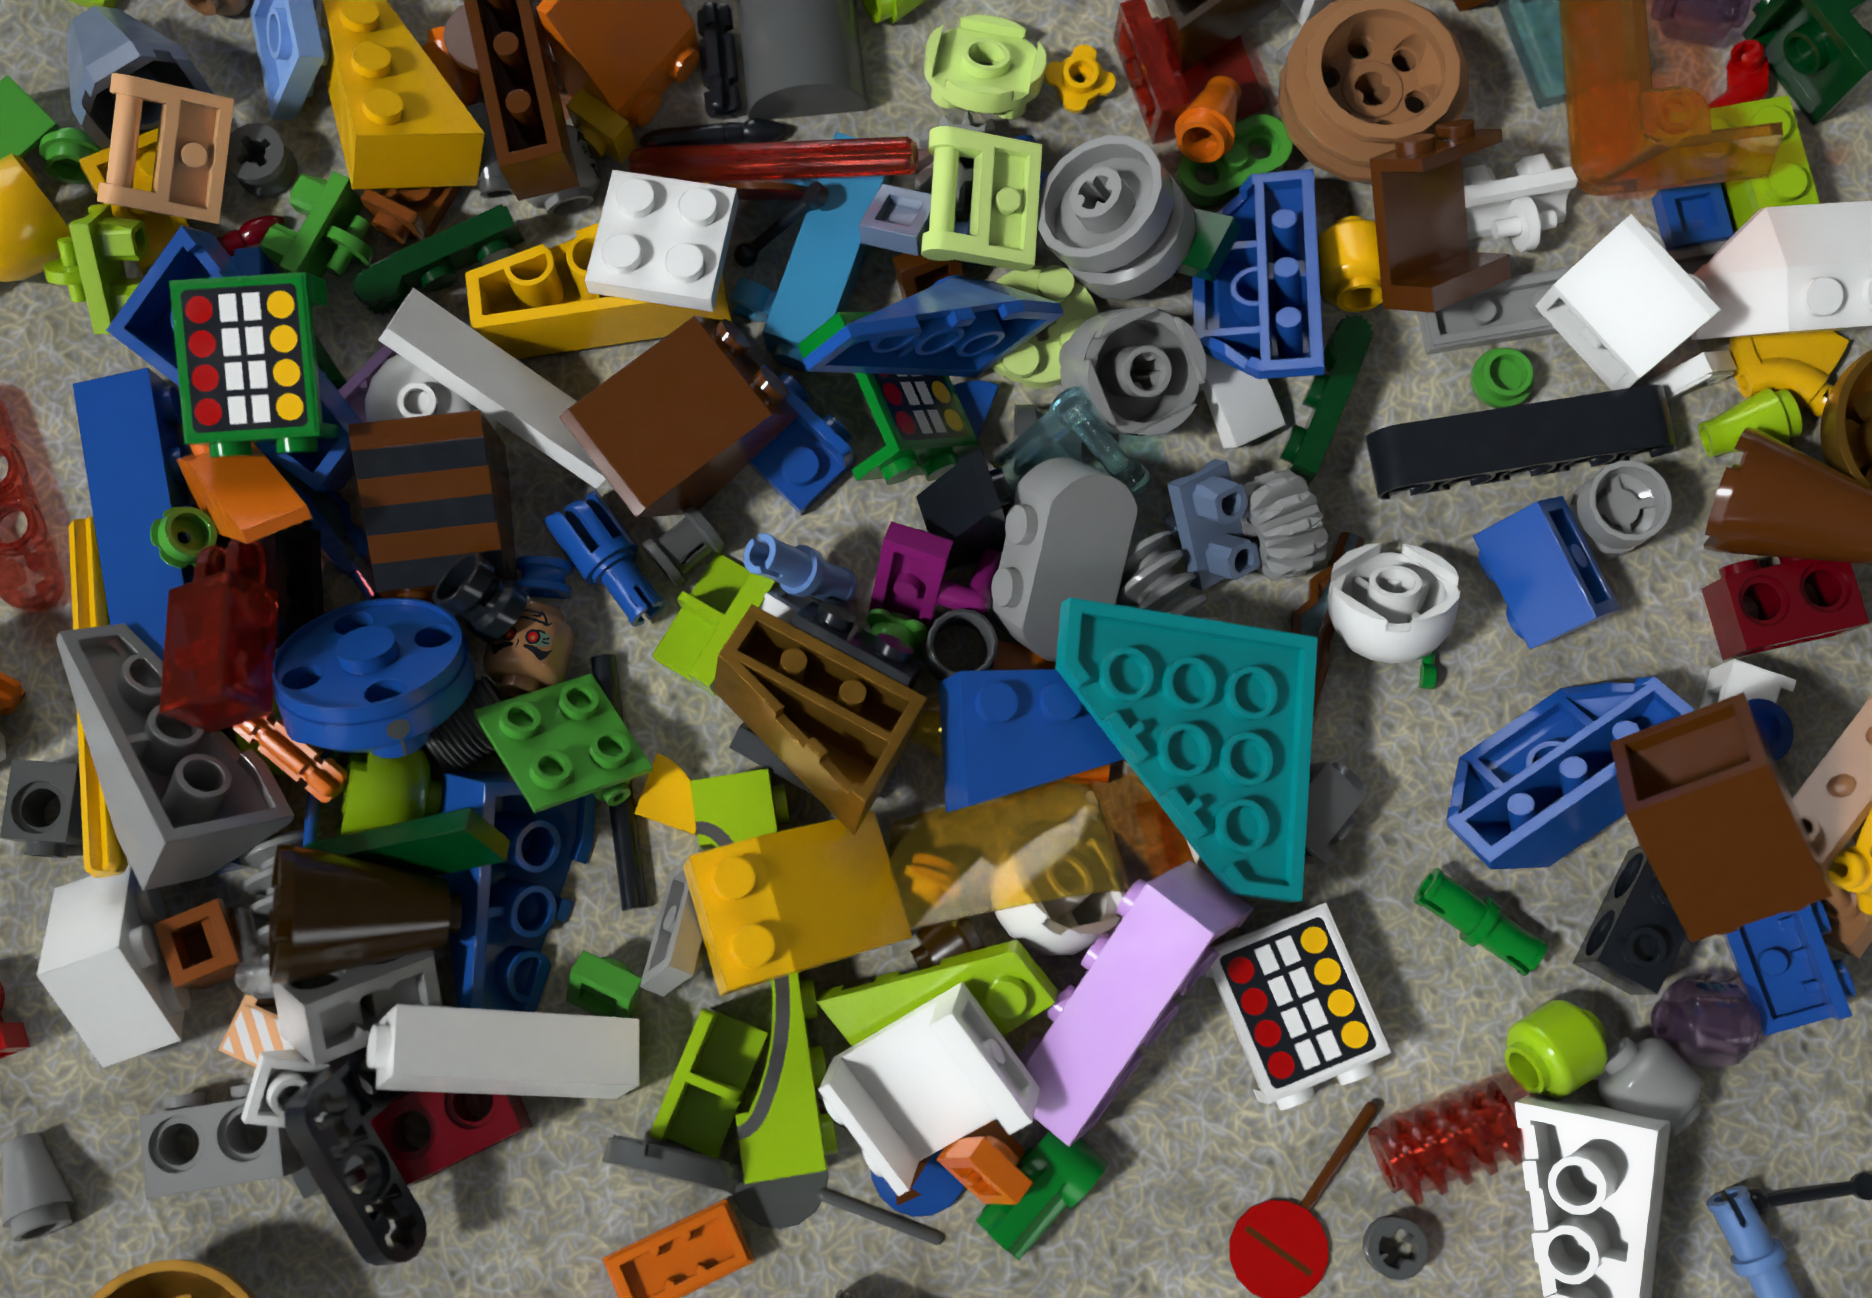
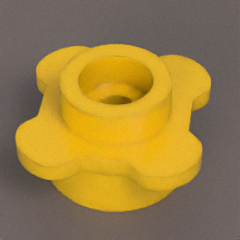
M1078 45L1073 49L1071 56L1061 62L1052 61L1045 69V82L1055 87L1056 94L1063 102L1064 108L1072 113L1083 112L1087 106L1096 102L1100 95L1108 96L1115 88V76L1109 71H1104L1096 60L1097 52L1092 46ZM1076 75H1083L1085 81L1082 83L1076 82L1074 77Z

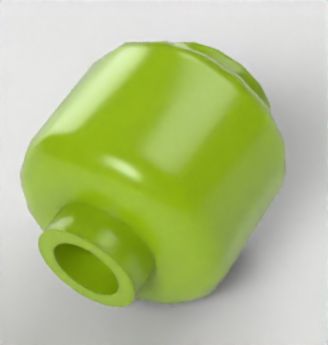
M1553 999L1529 1013L1508 1029L1506 1037L1507 1049L1504 1054L1505 1063L1514 1080L1524 1090L1547 1098L1563 1099L1605 1070L1608 1061V1051L1605 1042L1606 1032L1600 1020L1589 1010L1581 1009L1569 1001Z

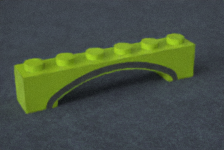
M769 769L690 781L698 844L704 851L753 837L780 832L779 824L790 822L785 784L773 786ZM800 972L771 981L772 1028L765 1070L750 1111L735 1114L745 1184L826 1171L828 1168L827 1155L839 1153L835 1121L829 1113L821 1114L817 1087L821 1085L826 1075L827 1065L823 1045L811 1046L807 1020L819 1018L814 979L801 980Z

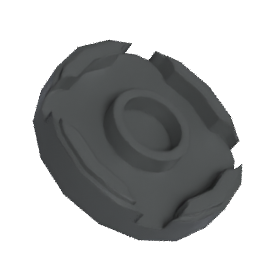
M613 1135L612 1138L609 1137L602 1162L735 1194L740 1169H737L738 1165L677 1148H668L654 1144L646 1145L643 1144V1140L619 1135Z

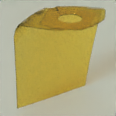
M1061 779L947 813L946 806L895 820L891 831L889 846L890 870L900 905L910 929L1073 896L1112 891L1127 893L1133 886L1118 839L1095 783L1087 780ZM1089 790L1094 792L1098 805L1088 803L1085 800V794Z

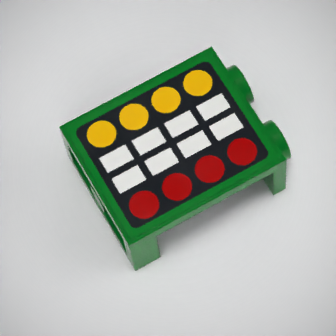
M306 272L169 281L184 444L209 446L210 458L252 456L251 443L276 442V450L279 454L307 453L318 451L317 439L339 438L338 425L322 422L312 307L328 306L325 279Z
M874 312L836 313L797 344L803 359L847 324ZM855 373L886 444L852 469L856 481L884 479L886 484L892 485L918 475H925L927 481L937 480L960 462L959 458L980 445L949 376Z

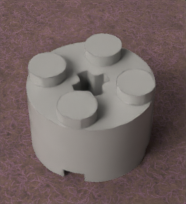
M1149 306L1108 310L1088 318L1075 330L1070 339L1063 344L1059 353L1061 384L1067 402L1080 409L1081 421L1093 431L1107 434L1155 436L1175 429L1191 416L1198 404L1194 403L1200 384H1205L1207 362L1202 343L1190 324L1180 317H1174L1166 311ZM1134 363L1136 371L1130 374V370L1133 368Z

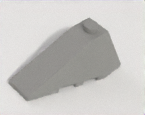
M125 623L59 631L56 642L114 831L143 891L208 877L291 823L295 815L268 765L251 748L242 752L220 730L223 720L209 706L200 710L175 686L178 676Z

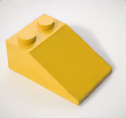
M875 811L868 812L855 836L838 819L757 836L693 854L688 857L683 865L719 996L913 938Z

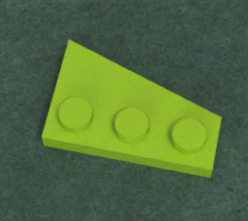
M1017 939L941 959L940 964L937 966L903 975L898 970L877 976L875 982L845 989V986L841 985L822 990L816 1003L851 1046H854L961 982L965 984L1002 1036L1055 1004L1058 990Z

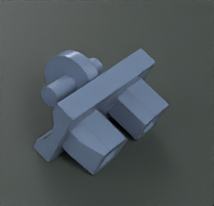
M1214 459L1197 473L1167 483L1173 510L1163 518L1166 531L1172 532L1169 536L1180 538L1187 572H1194L1196 576L1190 583L1191 587L1205 590L1223 579L1238 580L1258 569L1261 562L1257 544L1244 538L1240 521L1248 507L1245 487L1232 481L1227 461Z

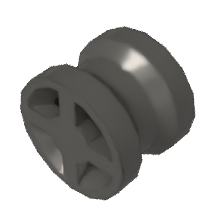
M251 123L236 128L230 134L226 166L247 192L260 198H272L285 193L293 185L297 176V161L292 151L286 147L282 137L273 128L261 123Z

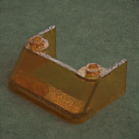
M1558 0L1569 164L1578 179L1576 186L1580 190L1595 196H1605L1769 177L1783 136L1782 122L1712 130L1709 105L1699 92L1684 86L1653 89L1645 0Z

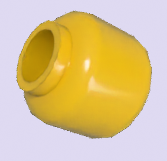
M1348 216L1338 220L1317 239L1320 294L1327 302L1337 305L1340 309L1347 312H1362L1373 309L1383 302L1375 221L1367 220L1360 216Z

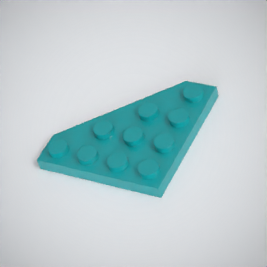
M1072 597L1062 601L1056 670L1228 895L1283 902L1302 901L1318 637Z

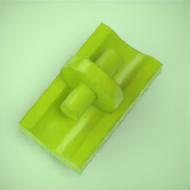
M91 205L88 207L89 215L68 224L71 236L62 237L57 240L61 257L47 262L43 269L46 280L49 283L68 286L72 302H87L94 334H110L106 329L143 279L127 278L123 261H140L148 252V239L143 221L113 217L111 205Z

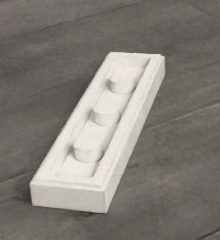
M413 287L378 341L597 489L606 478L559 418L577 401Z

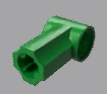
M1045 1128L1048 1133L1034 1149L1029 1147L1025 1151L1024 1156L1019 1160L1021 1164L1019 1170L1033 1182L1017 1205L987 1204L975 1218L976 1222L1018 1261L1065 1207L1070 1209L1075 1206L1106 1170L1109 1162L1081 1137L1068 1147Z

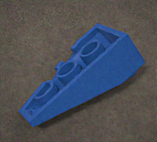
M951 275L937 281L931 287L847 324L802 360L806 370L809 372L977 377L1063 316L1064 312L1060 303L994 281L967 279L962 275Z

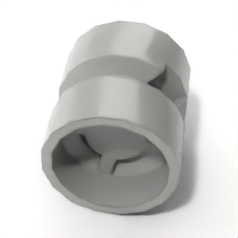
M1621 460L1605 466L1566 500L1596 560H1612L1623 556L1637 545L1650 539L1666 525L1672 510L1671 492L1664 478L1652 467L1638 461Z

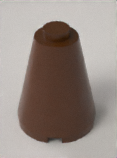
M1746 427L1734 448L1735 450L1743 451L1740 465L1734 464L1732 468L1726 467L1715 496L1705 535L1710 537L1704 543V549L1718 553L1872 564V488L1761 430Z

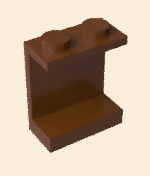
M1472 119L1447 121L1435 126V135L1416 134L1398 138L1395 140L1396 149L1370 158L1383 309L1435 313L1511 279L1510 254L1469 252L1462 167V157L1503 142L1502 129H1475V121Z

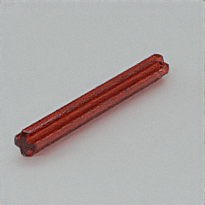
M907 136L635 148L630 152L628 171L692 182L911 175L918 168L919 152L917 143Z

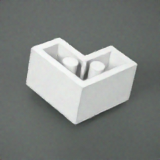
M128 863L125 872L121 875L106 878H95L91 875L54 889L37 971L40 981L103 1068L181 1041L184 1011L188 1010L191 1005L189 989L174 988L169 970L160 957L158 938L153 924L164 920L166 917L163 897L158 888L142 890L130 863Z

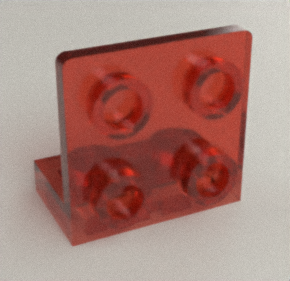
M1129 0L1120 3L1113 42L1153 145L1176 138L1175 123L1178 117L1205 89L1208 81L1216 76L1230 77L1240 86L1241 98L1238 102L1236 119L1262 111L1265 98L1240 35L1183 74L1162 20L1159 17H1151L1145 0Z

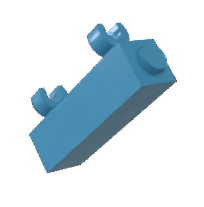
M835 132L826 160L820 159L813 153L799 147L787 146L780 165V170L785 172L782 183L808 187L811 183L818 181L828 188L829 196L821 208L815 210L811 207L806 212L778 291H772L764 285L749 279L738 278L731 297V303L736 304L733 311L735 315L751 321L766 322L763 336L767 351L774 353L773 359L777 363L797 371H807L797 344L836 313L846 311L869 245L861 244L858 225L881 185H891L895 175L893 149L839 132Z

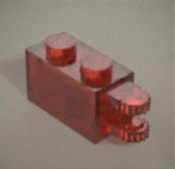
M231 538V542H228L229 547L226 550L223 549V546L218 547L217 544L201 549L200 553L196 554L197 559L195 561L197 566L194 567L193 582L169 590L159 713L210 733L272 714L274 684L272 677L274 668L272 663L276 647L278 592L265 586L266 565L264 561L267 559L265 558L266 552L263 550V544H260L259 539L250 543H244Z

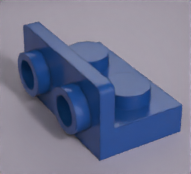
M763 365V366H762V367H764V368H767V369L770 370L771 372H773V371H772L770 368H768L766 365ZM783 372L778 378L786 386L789 392L786 401L797 413L798 417L748 464L802 516L854 466L853 450L849 446L854 440L847 429L830 414L821 419L806 404L810 397L804 388L790 374Z

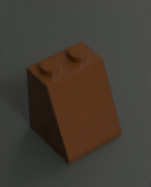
M693 316L570 406L559 417L636 518L684 515V510L691 504L699 510L798 417L797 413L786 401V398L789 396L786 386L773 372L758 366L747 352L750 348L749 340L735 324L727 319L718 320Z

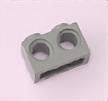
M428 951L293 983L272 984L282 1037L315 1067L366 1047L372 1026L379 1025L380 1019L396 1004L442 1007L434 955Z
M251 1084L230 1087L231 1101L207 1104L206 1092L163 1098L164 1112L139 1116L146 1199L291 1175L302 1169L301 1156L290 1140L286 1128L266 1126L267 1137L260 1149H255L248 1143L245 1137L246 1124L243 1123L241 1117ZM186 1125L191 1126L199 1138V1148L192 1160L183 1156L178 1145L179 1135Z

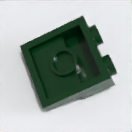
M1760 0L1752 9L1756 17L1742 33L1743 37L1746 40H1756L1763 44L1765 56L1768 59V69L1813 126L1832 115L1872 76V34L1864 29L1853 16L1867 0Z

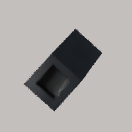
M979 450L968 454L916 496L927 532L953 541L946 571L978 561L981 552L985 549H995L1001 553L1003 551L1006 537L1005 521L1014 503L1002 467L989 471L983 451Z

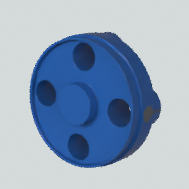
M410 598L366 600L324 613L291 634L276 652L272 663L273 692L286 733L291 740L340 752H372L381 758L403 757L419 750L426 743L429 733L444 723L463 704L476 681L469 645L456 618L453 615H449L436 604Z

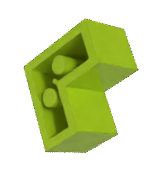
M1789 95L1670 115L1645 145L1657 192L1664 188L1719 179L1734 234L1761 208L1820 204Z

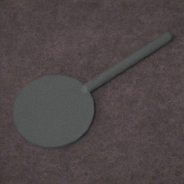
M740 1148L732 1160V1164L738 1165L737 1169H740L735 1194H732L733 1200L744 1216L760 1226L783 1229L799 1225L815 1213L822 1201L934 1245H940L944 1240L943 1234L939 1231L826 1189L828 1181L827 1170L745 1184Z

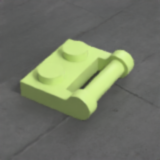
M939 126L932 128L929 132L928 151L934 155L929 231L922 235L921 255L936 261L959 260L1023 272L1028 271L1035 266L1042 144L958 127ZM959 157L974 159L969 235L954 232Z

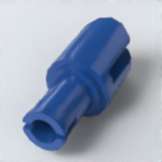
M597 489L587 494L585 498L586 503L582 500H576L568 504L564 509L565 516L558 511L548 515L543 520L545 527L587 584L604 585L628 617V621L633 627L644 624L645 620L641 616L645 613L646 617L650 620L664 608L665 600L662 596L658 595L635 564L639 550L638 545Z

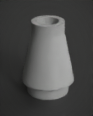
M29 1133L2 1143L0 1145L2 1156V1226L4 1228H11L14 1241L20 1242L37 1239L55 1233L70 1225L72 1220L69 1208L73 1207L75 1202L45 1146L43 1134Z

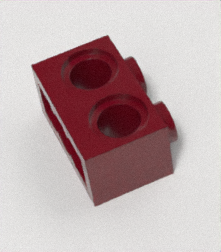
M1779 557V565L1760 568L1758 559L1741 561L1720 568L1721 579L1702 588V593L1722 660L1838 636L1869 624L1870 622L1851 563ZM1804 582L1810 584L1817 592L1818 606L1810 602L1806 597ZM1743 595L1749 596L1757 604L1759 609L1758 620L1746 612L1743 606Z
M405 1091L372 1119L370 1123L405 1183L410 1187L533 1127L520 1095L492 1094V1108L486 1117L480 1119L473 1116L467 1110L465 1105L466 1093ZM413 1111L422 1113L430 1123V1137L422 1148L411 1145L404 1134L405 1121Z

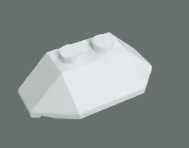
M1872 201L1776 206L1759 209L1719 249L1707 264H1703L1693 274L1706 285L1711 299L1721 310L1691 336V340L1872 328Z

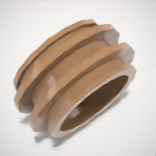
M1338 0L1328 4L1302 26L1280 73L1278 110L1289 140L1312 165L1345 181L1372 183L1370 158L1396 149V139L1416 134L1435 135V126L1437 124L1460 119L1468 104L1469 67L1457 37L1432 11L1409 0ZM1351 55H1367L1368 57L1356 59ZM1323 72L1332 74L1336 78L1337 85L1335 87H1326L1323 80ZM1409 97L1420 99L1422 111L1418 113L1409 111L1405 106V99ZM1363 98L1370 101L1369 105L1363 103Z

